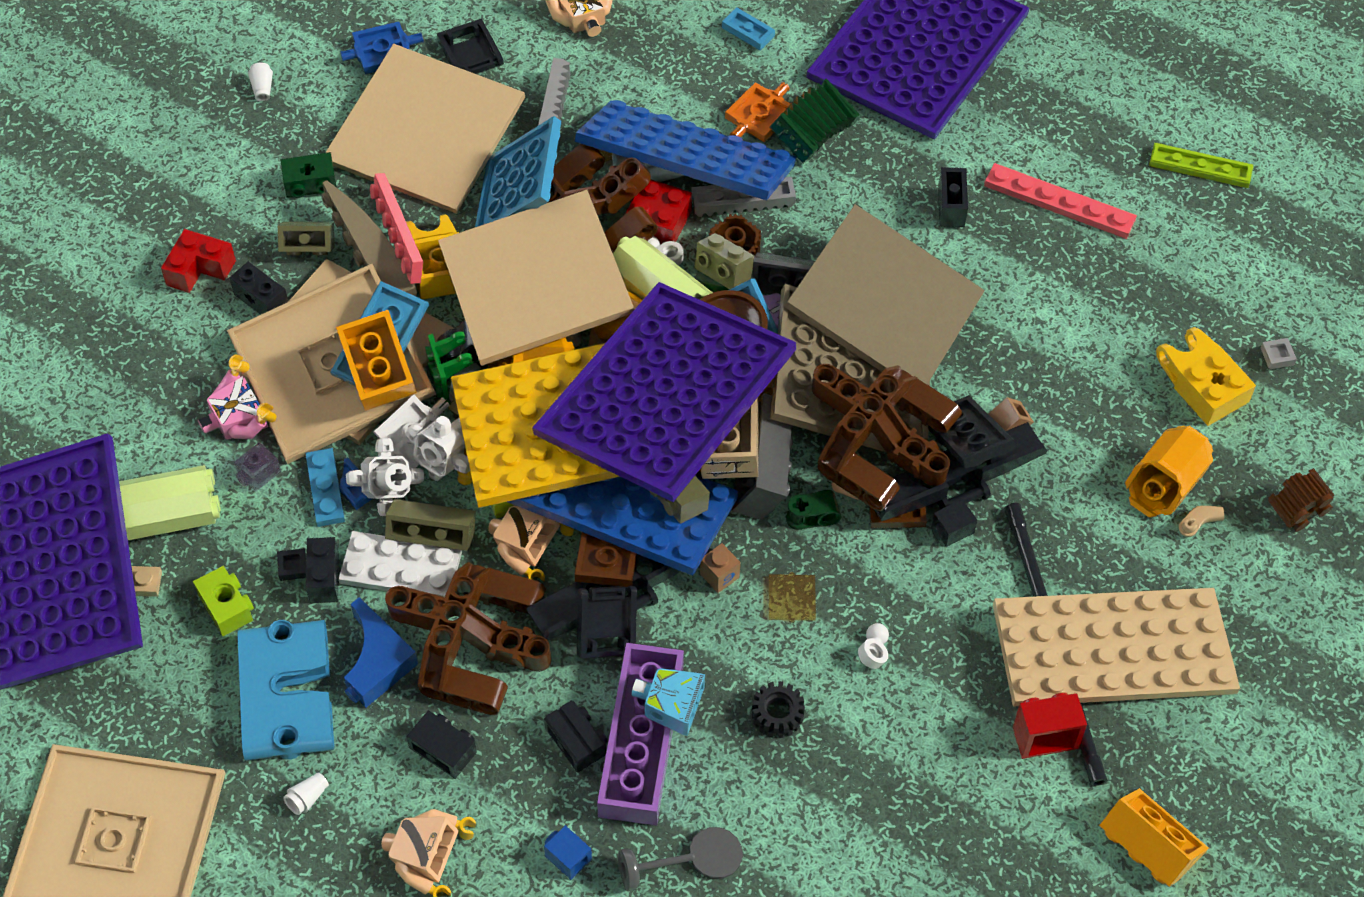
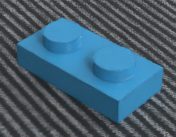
M737 7L722 21V28L760 51L775 37V29Z

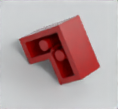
M184 229L162 265L161 270L166 286L190 293L201 273L225 281L236 259L231 243Z

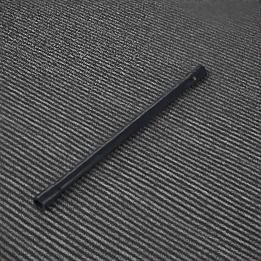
M1020 503L1008 504L1004 508L1010 529L1014 533L1033 597L1048 596L1028 535L1027 524ZM1082 706V710H1083V713H1084V716H1085V719H1086V722H1087V718H1086V715H1085V712H1084V709H1083V706ZM1087 722L1080 748L1090 785L1094 787L1104 785L1108 780Z

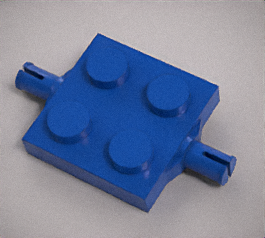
M394 22L352 32L354 49L340 51L343 62L357 58L362 64L364 73L369 74L377 71L393 44L410 50V45L423 43V37L421 32L407 36L402 30L400 22Z

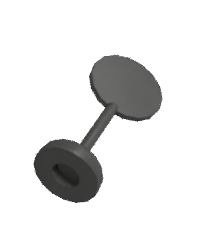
M709 827L701 830L693 838L689 854L638 864L636 856L631 849L624 848L618 851L619 871L623 886L627 892L634 891L639 887V871L691 861L694 868L702 875L712 879H723L732 875L740 867L743 858L742 846L738 838L730 831L720 827Z

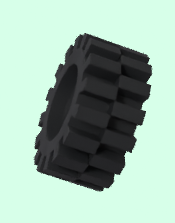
M778 681V686L775 687L774 682L768 683V688L763 685L760 687V693H755L752 703L754 725L756 727L760 726L759 731L763 734L767 731L768 737L773 738L774 734H778V738H783L784 733H787V736L792 735L793 730L797 732L800 728V723L802 724L804 719L803 696L800 697L798 689L793 691V685L789 683L787 688L783 687V682ZM780 701L788 706L789 714L784 718H774L768 714L767 707L772 702Z

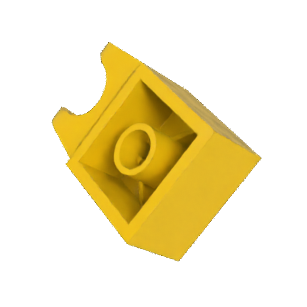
M446 214L439 216L440 225L433 231H422L412 221H406L423 260L421 283H416L420 299L423 300L456 294L438 241L459 233L455 230Z
M1192 327L1187 330L1185 340L1190 350L1188 352L1179 351L1166 343L1157 347L1158 361L1175 385L1174 389L1207 426L1250 402L1256 387L1254 382L1217 343L1200 329Z

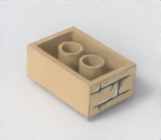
M757 399L701 467L702 479L758 477Z

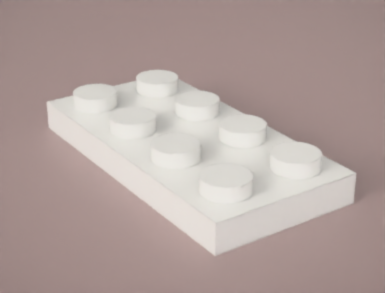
M352 531L340 572L339 583L381 591H388L394 586H404L445 597L453 575L458 570L462 550L385 539V536Z

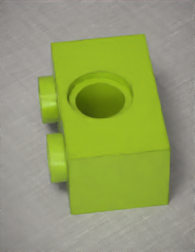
M224 565L193 581L199 598L222 637L253 621L250 611L254 607L247 594L243 596L240 594L238 589L241 588V585L234 573L229 575ZM225 598H231L227 602H221Z

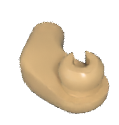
M1196 506L1180 522L1179 532L1185 537H1192L1203 524L1223 521V507Z

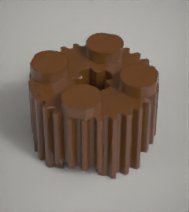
M729 214V217L723 219V222L719 221V224H715L714 227L710 228L709 236L714 233L721 235L726 240L742 247L745 251L754 255V257L757 252L760 253L761 230L757 229L756 225H752V222L748 223L747 219L741 214L740 216Z
M1313 468L1309 470L1307 475H1302L1299 472L1290 476L1289 479L1282 483L1284 488L1278 495L1273 493L1268 497V502L1287 527H1292L1298 532L1307 527L1310 523L1308 520L1314 516L1322 517L1333 508L1330 502H1332L1335 495Z

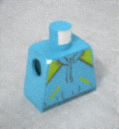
M660 668L657 669L652 683L636 679L631 695L646 700L645 716L688 736L705 688V674Z

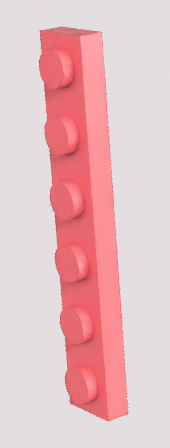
M994 163L984 184L987 188L1125 239L1128 238L1137 217L1135 214Z
M377 173L374 176V184L370 185L371 199H375L377 213L382 215L383 227L387 228L389 241L395 246L396 258L401 260L403 274L407 275L410 284L421 283L423 260L385 173Z

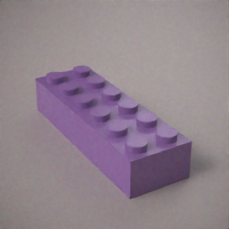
M626 643L597 801L598 817L657 826L673 730L645 716L646 700L634 697L631 694L636 679L652 683L657 669L683 671L684 650Z

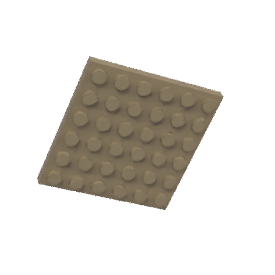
M785 284L781 289L777 334L795 341L796 351L774 377L770 419L831 436L837 424L845 415L813 394L812 380L815 368L820 364L833 365L867 388L871 386L882 372L786 309L784 306L797 287ZM895 405L894 409L907 428H915L917 430L916 434L928 441V425L924 426L921 424V420L905 410L902 412L899 410V406ZM866 409V411L874 412L871 409ZM850 428V430L858 431L856 428ZM873 433L862 444L863 446L886 452ZM911 452L909 453V454L912 455V456H916V455H917V454H915V453H911Z

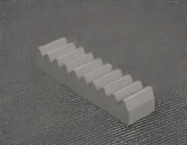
M553 58L538 125L553 116L559 120L562 118V110H564V103L566 101L565 95H567L570 80V62L564 59Z
M785 177L767 201L717 185L691 187L694 212L698 217H702L704 213L712 216L714 212L722 215L724 211L732 214L734 210L742 213L744 209L751 212L754 208L761 211L764 207L770 210L774 206L780 209L784 205H787L789 208L796 203L792 177Z

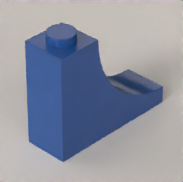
M359 597L351 603L354 618L359 622L364 631V644L358 661L351 671L344 676L347 687L345 689L347 696L354 703L359 701L366 708L417 666L418 660L416 652Z

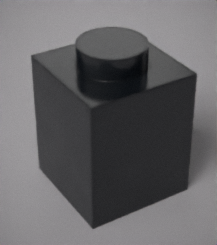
M961 499L934 513L931 530L937 540L941 539L945 546L948 547L974 534L977 519L964 500Z

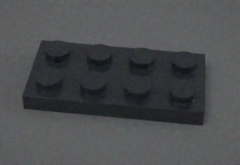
M969 395L954 401L960 407L962 414L947 433H941L928 425V430L965 469L976 467L984 461L994 457H1001L1007 452L1016 449L1014 439Z

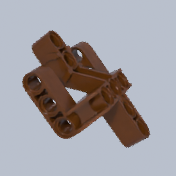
M579 144L554 166L550 199L547 203L588 190L597 215L615 214L649 184L651 175L639 160L628 158L618 166L608 168L610 172L599 181L595 179L591 187L577 189L588 179L591 180L593 175L605 163V157L597 148ZM635 207L604 233L611 251L614 253L618 242L623 237L630 239L637 236L648 241L656 234L658 226L643 207Z
M820 364L815 368L812 380L813 394L845 415L837 424L818 458L817 466L823 476L871 508L883 511L900 490L899 485L892 477L855 454L864 441L873 433L888 454L887 458L891 463L894 462L911 473L915 478L930 486H938L945 482L950 466L948 456L939 450L935 441L931 440L928 442L916 434L917 430L915 428L908 429L894 409V406L898 405L899 410L902 412L905 410L921 420V424L924 426L929 425L941 433H947L962 414L960 407L954 401L922 382L916 376H912L902 370L899 365L884 369L869 388L833 365ZM866 409H871L874 412L866 411ZM850 428H856L858 431L850 430ZM911 452V453H915V454H917V455H916V456H912V455H910L909 453ZM932 467L939 468L940 470H933Z
M467 562L455 571L445 597L404 586H394L385 595L389 615L393 620L430 630L424 645L418 679L420 692L428 698L488 715H497L499 713L508 685L500 679L452 666L462 640L467 641L486 654L485 657L493 662L497 660L517 666L519 669L525 668L537 672L546 670L551 664V651L546 638L536 635L532 629L526 626L522 630L507 626V621L501 620L497 623L476 608L480 600L488 606L491 603L508 608L513 613L519 611L528 614L526 608L543 600L546 592V587L538 581L494 570L489 567L472 565L470 562ZM398 602H405L403 605L395 606ZM426 609H432V611L428 613H421ZM453 616H458V617H459L458 619L453 620V621H452V620H448L449 618H451V617H453ZM442 641H449L446 645H438ZM510 644L516 645L514 648L511 649L505 648L507 645ZM537 651L543 652V654L539 656L532 655L534 652Z

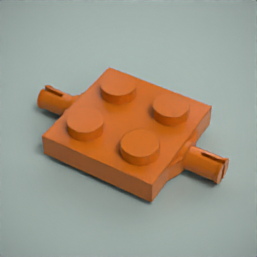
M755 82L725 111V119L737 125L730 135L741 137L748 133L765 142L774 133L769 128L771 124L790 106V103L782 97L790 89L788 84L782 82L775 90H771Z

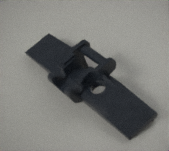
M1026 422L1006 431L1014 439L1016 449L1007 452L1001 457H994L985 461L987 466L981 469L976 467L965 469L948 450L942 451L950 460L947 478L943 484L928 488L923 484V481L915 478L907 471L892 478L898 483L900 490L883 511L875 510L879 519L884 521L937 502L940 509H943L961 499L965 503L981 497L986 500L991 496L986 481L1001 476L1046 454L1047 450L1030 424ZM932 467L933 470H940L939 468ZM962 480L966 486L974 484L976 487L947 499L949 486Z
M711 546L709 547L706 554L713 550ZM637 554L632 585L636 586L637 591L642 589L644 594L637 597V610L650 603L653 606L657 604L658 597L653 587L681 571ZM644 563L652 567V572L642 575L637 572L636 568ZM575 582L531 605L526 610L542 636L549 641L577 627L578 589L585 588L589 593L590 588L615 586Z

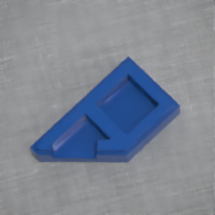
M347 457L344 459V469L339 489L342 495L357 510L373 498H368L362 492L361 486H350L346 483V473L352 470H359Z

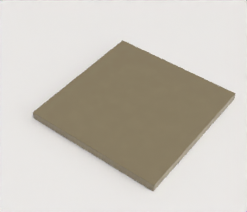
M855 204L784 307L881 372L886 368L899 365L902 370L928 384L985 290Z

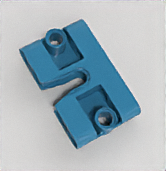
M278 620L268 627L238 630L241 733L244 760L272 758V756L278 755L284 759L291 760L297 758L302 752L312 753L334 750L332 703L329 702V692L305 690L280 692L283 687L303 685L330 676L325 620L294 624L286 620ZM284 635H287V636H288V637H287L286 639H284V640H277V639H278L279 637H281V636H284ZM294 739L293 743L283 745L285 740Z

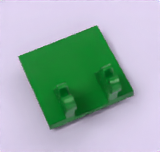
M455 332L450 337L435 342L433 334L428 335L429 346H425L428 368L435 382L434 387L437 398L443 397L446 400L444 404L448 402L450 405L446 379L473 364L470 353L461 354L456 359L443 364L440 362V357L466 342L464 332Z

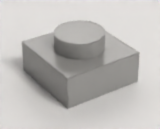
M1288 338L1263 342L1261 345V351L1269 370L1295 365L1297 359Z

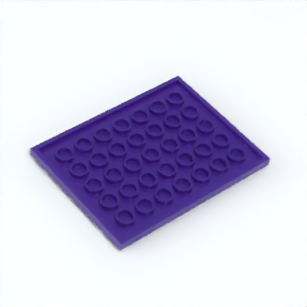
M863 0L808 69L806 78L820 85L827 79L838 89L841 95L935 140L1027 17L1029 7L1014 0Z
M658 282L532 427L533 433L566 451L674 502L796 351V342Z
M108 433L1 466L0 690L142 648L143 641L113 437Z

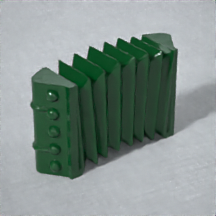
M825 79L821 85L817 83L815 88L810 87L807 92H803L801 97L797 96L795 101L791 102L790 106L785 109L784 113L780 114L769 128L792 151L793 155L804 164L813 157L815 152L820 149L828 138H832L839 130L843 131L845 127L850 128L861 118V115L840 94L838 89Z

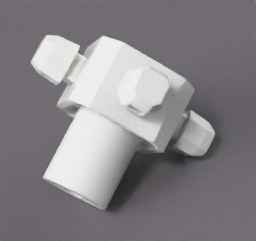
M440 416L425 429L416 424L408 427L406 436L415 443L414 457L418 464L428 470L431 479L439 481L453 469L466 474L470 471L468 457L464 454L465 442L460 418L450 423L448 418Z
M391 438L377 439L375 452H378V457H367L361 463V470H352L346 473V483L348 485L361 486L362 492L368 498L379 499L380 503H377V508L380 516H386L393 498H402L410 491V484H419L424 481V471L422 469L409 468V462L403 456H391V451H394Z

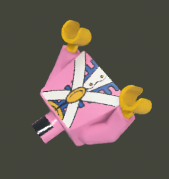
M235 354L229 359V367L232 370H228L220 384L207 399L211 413L198 419L204 434L219 427L226 440L231 438L252 439L262 429L268 427L267 422L273 423L276 420V414L271 412L274 407L268 403L259 404L244 376L240 377L239 373H246L250 368L249 363L242 361L243 357Z

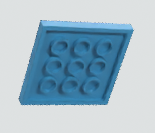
M553 116L491 155L486 164L475 227L528 209H537L549 201L551 182L554 177V164L557 157V145L560 138L561 120Z

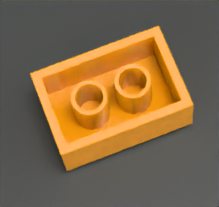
M389 310L336 327L365 411L417 393Z

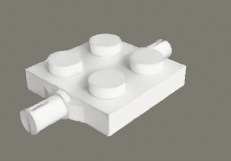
M412 395L373 433L378 438H391L394 450L391 451V456H403L409 462V468H416L419 464L414 457L415 443L406 436L408 427L416 424L425 429L439 418V415L450 405L446 402L439 409L446 401L444 398H441L430 408L424 405L415 395Z

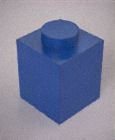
M566 825L559 832L557 830L552 832L545 841V857L570 880L592 860L591 848Z

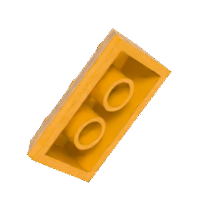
M1140 788L1119 799L1099 825L1105 830V835L1111 841L1120 843L1128 850V855L1135 862L1144 864L1152 871V876L1158 882L1169 887L1179 881L1209 849Z

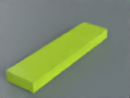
M1155 142L1149 163L1151 167L1249 188L1254 166L1249 163Z

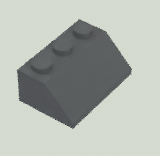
M757 252L753 261L752 279L755 278L761 293L770 295L778 293L781 295V289L785 284L798 287L815 261Z

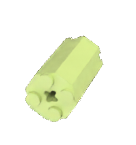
M634 236L630 239L623 237L618 242L613 256L626 289L641 299H644L658 282L699 300L713 293L648 241Z
M205 465L119 481L128 540L215 524L216 519L220 518L219 511H221L219 497L218 495L213 496L212 493L215 485L214 473L212 469L206 470Z

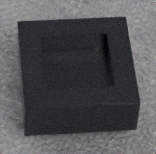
M305 548L277 551L278 577L280 581L306 578Z

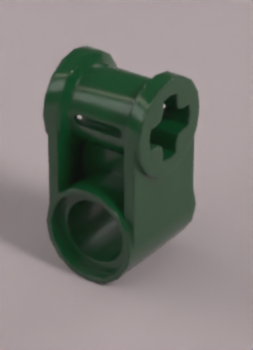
M832 490L798 494L790 498L788 502L789 511L786 515V522L788 526L795 530L831 526L838 523L842 518L835 493Z

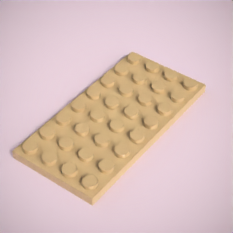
M1214 588L994 599L993 609L1013 707L1019 706L1020 703L1029 698L1046 699L1062 692L1067 694L1077 693L1080 703L1229 695L1237 694L1240 690Z

